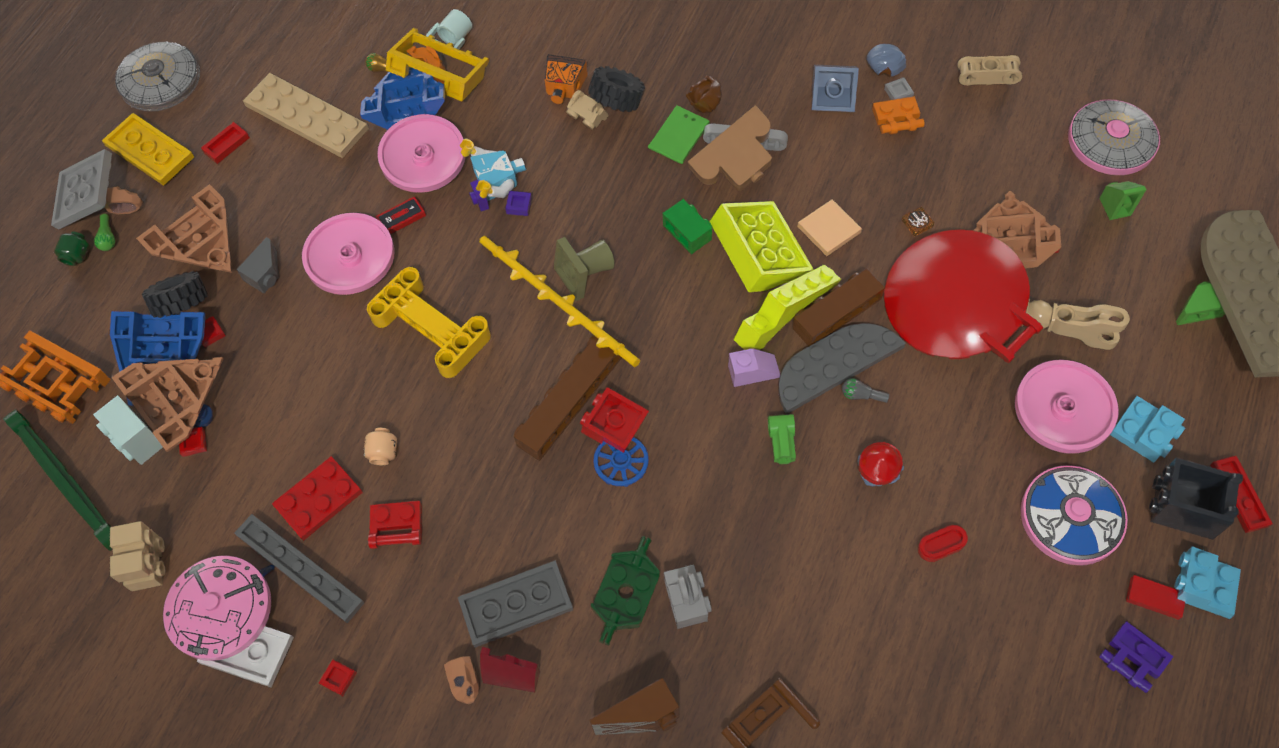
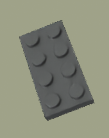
M556 560L458 597L474 648L573 611Z

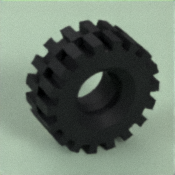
M601 66L596 68L593 73L588 94H591L590 97L596 99L597 103H603L605 107L609 106L613 110L619 109L622 112L625 110L631 112L639 107L645 86L638 77H633L632 73L628 74L625 70L620 71L615 67L611 69L609 66H605V68Z
M191 271L189 273L184 272L181 275L176 274L173 277H167L163 281L156 282L155 285H151L143 291L142 297L151 316L162 318L165 315L167 317L174 313L178 314L183 310L190 309L191 306L198 305V302H202L207 298L208 293L198 272Z

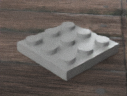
M104 149L59 173L51 226L61 229L105 207L107 187L109 185V171L111 168V152Z

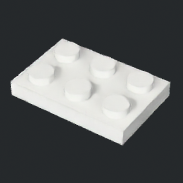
M264 627L258 638L242 652L222 660L205 661L197 659V662L272 687L294 637L290 634Z

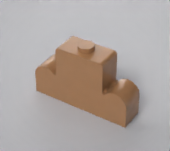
M755 105L688 161L689 169L706 185L716 183L720 173L738 191L743 190L751 182L756 183L763 177V172L771 166L772 156L760 144L766 141L770 135V122L768 118Z

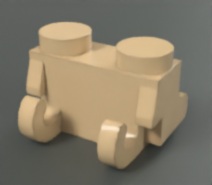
M580 90L573 94L567 106V114L574 119H577L578 116L584 119L582 123L592 130L594 127L597 128L602 120L605 121L608 117L607 112L600 103H597Z

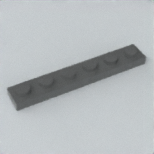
M251 514L235 531L234 534L344 622L348 623L364 605V602L254 515Z

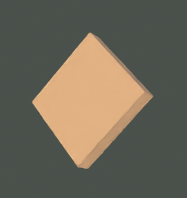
M830 200L799 221L797 226L826 256L859 235L862 230L833 200Z

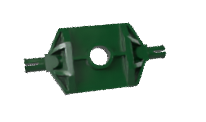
M645 536L641 537L637 550L612 553L611 562L596 598L590 605L593 612L605 624L604 631L599 639V642L602 644L605 642V645L609 646L612 636L617 630L639 628L660 577V570L647 557L646 553L652 540L646 539ZM630 587L634 593L630 598L624 599L619 595L620 589Z

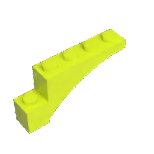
M823 265L770 291L759 312L743 320L734 341L744 350H760L764 348L771 338L797 312L837 286L841 278L832 269Z

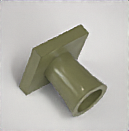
M565 237L557 240L554 269L570 293L575 296V300L578 301L584 298L587 276L614 268L613 254L607 243L603 240L597 241L578 253L574 251Z

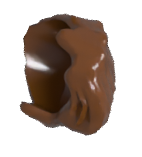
M706 75L704 79L692 85L690 93L686 94L690 105L702 113H711L720 104L722 97L720 82Z

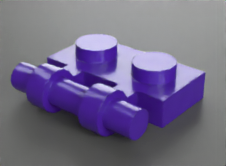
M1127 621L1122 624L1109 642V645L1117 650L1116 654L1113 655L1104 649L1099 655V658L1107 663L1106 667L1113 672L1116 670L1128 679V684L1134 688L1138 687L1145 693L1152 687V684L1144 679L1145 675L1148 673L1154 679H1157L1174 657ZM1125 657L1138 666L1136 671L1122 662Z

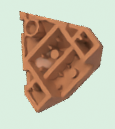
M210 184L192 197L196 206L170 226L161 231L156 225H153L136 238L152 256L232 273L225 200Z
M1011 191L1005 195V200L1001 204L997 203L976 223L977 227L973 230L988 234L1005 243L1019 257L1025 269L1038 267L1061 248L1060 228L1056 225L1051 226L1048 224L1043 215L1026 202L1017 200L1015 194Z
M223 357L213 358V360L159 361L155 364L133 363L111 378L123 394L132 402L152 429L154 436L166 452L189 438L221 366Z

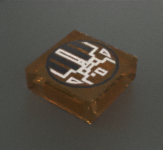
M922 207L902 217V222L914 237L934 226V221Z

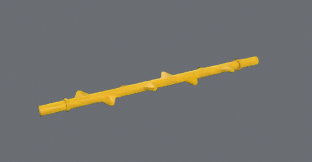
M486 236L480 238L479 242L491 251L494 257H498L513 269L510 276L511 280L524 278L540 291L537 296L539 300L550 299L570 316L567 321L569 327L581 324L598 338L596 344L598 348L609 347L614 351V354L621 356L633 367L639 365V358L627 350L624 344L617 342L602 330L605 324L603 321H591L572 306L575 300L573 294L561 297L544 283L546 275H534L517 262L518 250L505 252L501 246H497Z

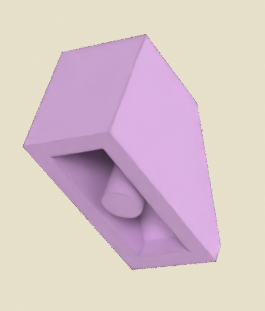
M756 349L729 353L728 367L734 387L780 378L778 365L773 354Z

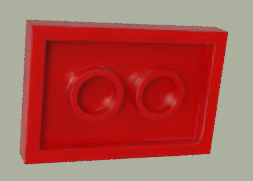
M331 456L275 500L272 505L304 541L363 492Z

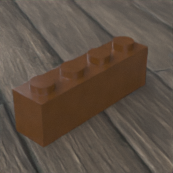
M867 268L861 273L856 272L846 283L835 286L830 294L816 299L811 307L797 312L794 316L793 330L808 346H811L831 335L879 302L883 297L885 287Z

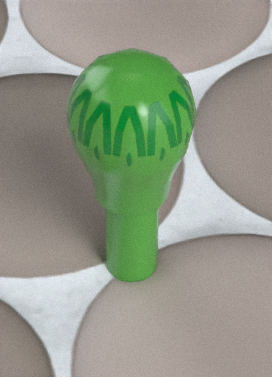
M107 214L100 215V227L94 238L95 246L102 251L111 250L116 243L109 227V216Z

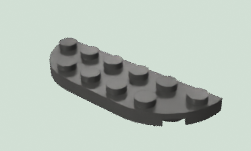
M854 324L844 327L794 355L787 362L781 373L778 393L784 412L787 415L903 349L906 343L897 334L882 326Z

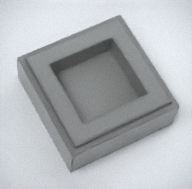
M905 78L887 83L884 87L891 100L913 97L914 95Z

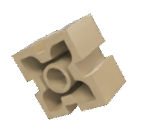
M142 521L110 527V547L113 549V556L110 557V577L118 582H123V586L130 591L161 586L162 576L165 575L164 563L159 561V557H162V552L165 549L163 539L152 529H149Z

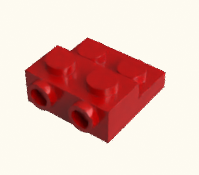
M607 387L603 394L598 393L592 403L594 408L591 413L587 411L580 421L582 425L581 433L600 444L606 442L624 453L649 411Z

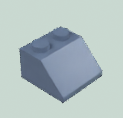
M814 65L812 110L855 112L859 68L857 66Z

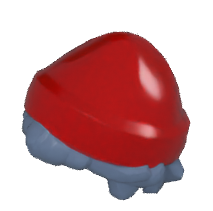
M886 442L873 443L867 446L861 455L858 456L859 473L867 486L874 487L895 483L900 479V472L904 470L900 451L895 446Z

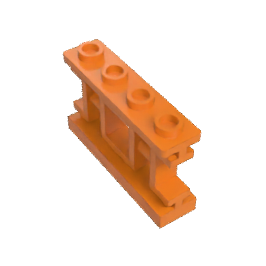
M29 330L24 336L28 342L20 345V348L26 355L13 370L4 365L0 368L2 370L0 373V387L7 392L11 390L16 391L14 394L25 402H28L30 399L33 401L32 405L44 413L46 410L51 411L50 415L62 423L66 420L74 424L76 420L73 416L75 414L79 415L81 412L74 405L87 388L98 392V386L102 385L105 387L111 379L98 367ZM35 350L41 351L54 360L45 356L37 366L34 365L41 357ZM54 368L62 374L47 390L38 385L47 373ZM70 369L77 371L78 373L86 376L90 380L84 378L83 376H80L73 386L70 385V383L76 377V375ZM29 372L30 374L23 381L29 387V390L19 385L18 383L12 381L10 378L12 377L13 379L20 382L22 378ZM63 392L66 393L59 401L66 409L64 410L46 400V398L55 402Z

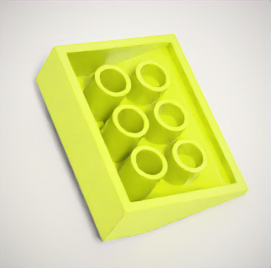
M774 201L721 204L710 220L715 233L748 292L766 291L814 270Z

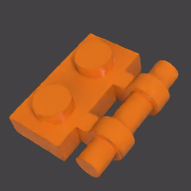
M915 96L873 103L872 110L877 125H880L881 134H897L898 131L902 130L916 131L917 128L924 127L925 125L924 119H919L920 110Z

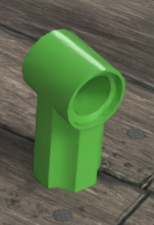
M794 415L768 416L769 437L772 438L774 462L789 464L795 461Z

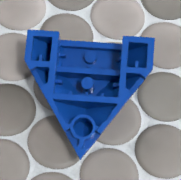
M409 67V74L405 78L388 72L374 87L375 92L372 96L365 97L361 101L360 116L362 119L388 130L395 123L410 116L421 114L436 115L445 101L444 84L440 81H435L433 76Z

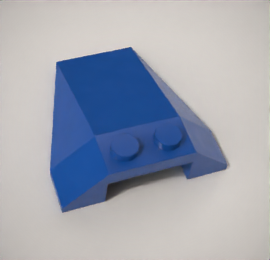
M111 311L110 337L119 371L133 363L155 364L159 361L196 359L204 338L205 313L180 312V315L167 317L165 315L162 318H154L151 315H143L137 312ZM127 398L128 405L134 406L132 402Z

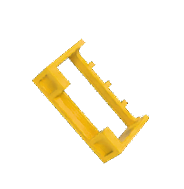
M413 28L387 52L386 71L405 78L409 74V67H412L443 80L445 95L462 102L484 78L485 67L489 63V58L484 57L480 59L473 56L472 51L467 50L463 52L454 48V45L450 42L446 45L436 41L435 36H424L418 33V29ZM416 42L473 65L475 68L465 78H462L407 55L406 50L413 47V43Z

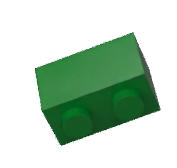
M684 199L663 212V226L690 254H693L712 240L713 227L707 219H703L698 214L697 209L692 204L689 205Z

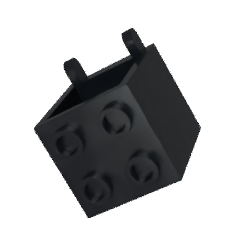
M1175 458L1169 465H1165L1160 475H1156L1154 478L1152 489L1155 490V496L1149 504V512L1152 513L1150 522L1214 540L1234 523L1235 517L1238 516L1239 509L1236 507L1238 488L1239 484L1243 481V475Z

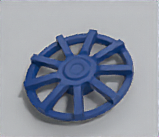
M633 438L632 441L637 445L629 452L626 450L624 453L608 444L613 452L612 455L600 452L606 442L599 444L594 454V468L598 476L606 484L628 487V485L637 482L640 478L642 479L647 470L649 459L645 446L638 439ZM640 448L642 449L643 458H631V455ZM598 457L608 459L610 463L598 466ZM631 463H644L641 471H638L631 465ZM613 467L614 469L609 477H606L601 472ZM626 469L632 471L636 476L627 480ZM619 470L622 473L623 481L613 480Z

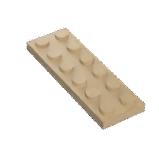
M271 73L243 100L246 107L341 158L349 152L369 129L367 123Z

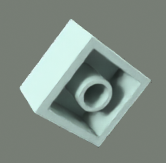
M118 395L93 414L99 421L96 426L104 435L109 437L110 442L129 461L135 459L142 465L163 448L147 425Z

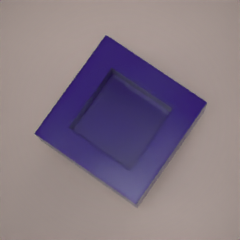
M479 180L470 182L472 192H469L473 205L478 204L482 212L489 209L487 198L480 197L481 191L476 190Z
M509 191L506 214L528 216L532 200L531 193Z

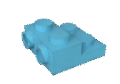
M1136 396L1110 435L1154 463L1160 456L1165 458L1170 452L1173 445L1169 442L1172 438L1177 440L1182 434L1185 427L1181 424L1185 419L1163 405L1158 409Z
M1191 547L1187 552H1183L1179 559L1178 565L1182 568L1181 574L1178 575L1175 582V589L1179 590L1177 599L1222 617L1232 618L1235 614L1241 569L1218 562V555Z

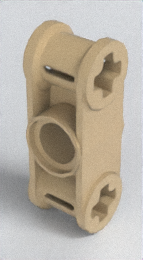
M1015 55L968 56L961 58L958 61V68L961 71L959 82L967 86L976 84L1011 85L1018 83L1022 79V73L1019 71L1020 58Z

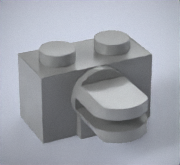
M694 565L664 572V582L677 629L708 621V612H711V605L708 596L703 597L701 588L704 587L701 572L696 573Z

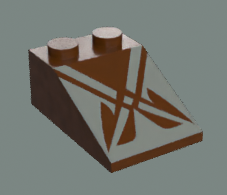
M661 678L589 721L595 735L656 732L661 728L663 731H667L677 724L679 706L664 679Z

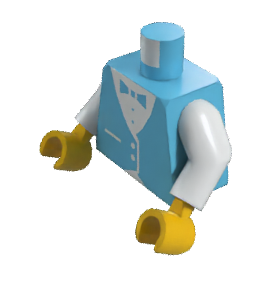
M463 139L460 144L462 156L467 157L470 154L472 156L470 159L477 180H479L476 190L481 191L480 197L487 198V201L495 197L505 198L509 191L517 186L515 174L526 170L522 158L510 162L505 151L484 150L474 146L473 142L469 139Z

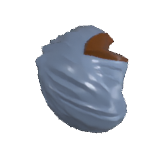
M879 44L867 54V62L878 76L887 74L888 77L895 76L906 68L905 55L895 45Z

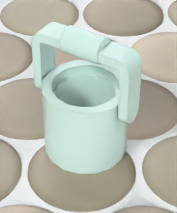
M453 9L440 24L436 23L426 36H434L437 32L445 43L448 44L450 42L454 45V48L459 50L465 42V36L472 29V22L463 12Z

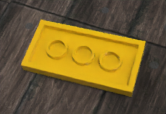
M134 113L102 140L106 147L163 186L194 158L191 151Z

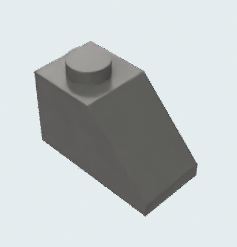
M267 237L237 268L243 281L262 293L271 288L279 278L277 251L271 240Z

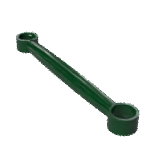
M14 409L3 420L21 438L48 477L94 530L93 533L96 538L109 551L113 550L110 547V527L112 526L105 521L74 477L69 475L66 467L32 429L29 421L17 409Z

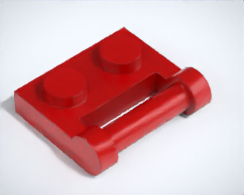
M420 501L370 505V529L368 536L370 549H377L382 545L405 543L421 545L422 504ZM412 529L411 533L379 536V531Z

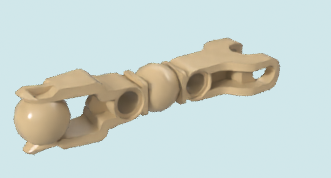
M1034 300L1028 303L1026 312L1040 322L1043 329L1047 328L1048 332L1052 330L1059 335L1078 338L1090 347L1106 350L1113 349L1118 344L1120 339L1119 332L1127 327L1130 320L1129 314L1125 309L1110 305H1096L1086 308L1067 304L1058 306L1054 303L1053 307H1051L1045 301ZM1116 316L1121 319V322L1111 321L1109 318ZM1102 334L1109 335L1112 340H1105L1102 337Z

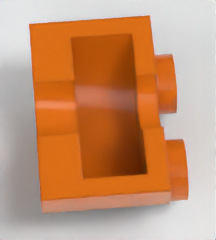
M413 46L406 50L409 56L446 71L433 48L426 46V48H416V46ZM433 77L435 81H440L442 84H444L443 80Z

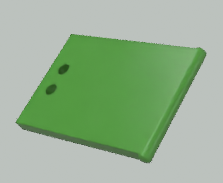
M676 105L652 142L648 145V148L683 164L703 134L705 126L710 121Z

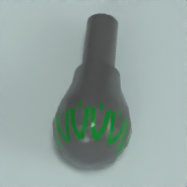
M854 378L846 380L842 386L843 395L851 400H868L870 398L887 403L889 399V393L874 390Z

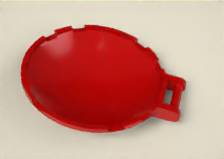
M948 230L929 235L907 248L896 260L888 274L884 290V301L890 323L896 333L908 345L924 354L933 357L935 355L949 357V359H966L972 355L992 351L1005 362L1010 363L1015 358L1014 354L1034 334H1038L1043 329L1040 322L1026 313L1030 298V285L1023 263L1005 243L988 234L972 230ZM1022 325L1027 327L1007 348L1003 346Z

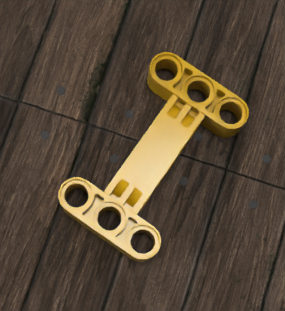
M404 268L369 302L367 312L376 327L383 328L387 327L397 316L441 348L435 355V363L439 373L445 378L455 377L489 342L491 333L487 320L482 316H474L462 327L458 326L418 297L424 288L420 274L416 268ZM467 345V347L459 349L461 346ZM446 362H451L449 365H443Z

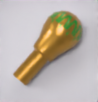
M372 53L367 56L365 64L372 72L386 71L387 59L377 53Z

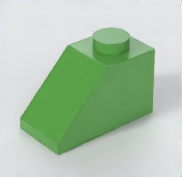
M1129 181L1113 182L1106 185L1099 199L1109 220L1131 216L1144 195L1146 188L1143 185Z
M1203 282L1196 286V289L1188 298L1176 320L1177 325L1224 316L1225 312L1210 282Z

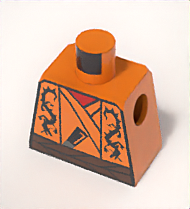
M547 55L545 86L546 93L552 95V102L561 104L564 97L572 98L573 94L581 89L588 75L586 60Z

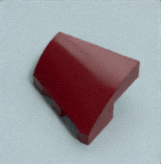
M482 647L480 669L484 684L535 693L540 673L538 664L521 660L508 654L505 656L490 655V649Z

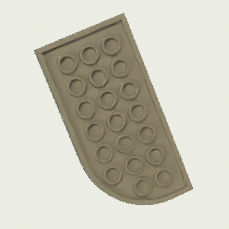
M1259 210L1227 212L1214 220L1205 230L1201 240L1202 262L1254 377L1279 376V249Z

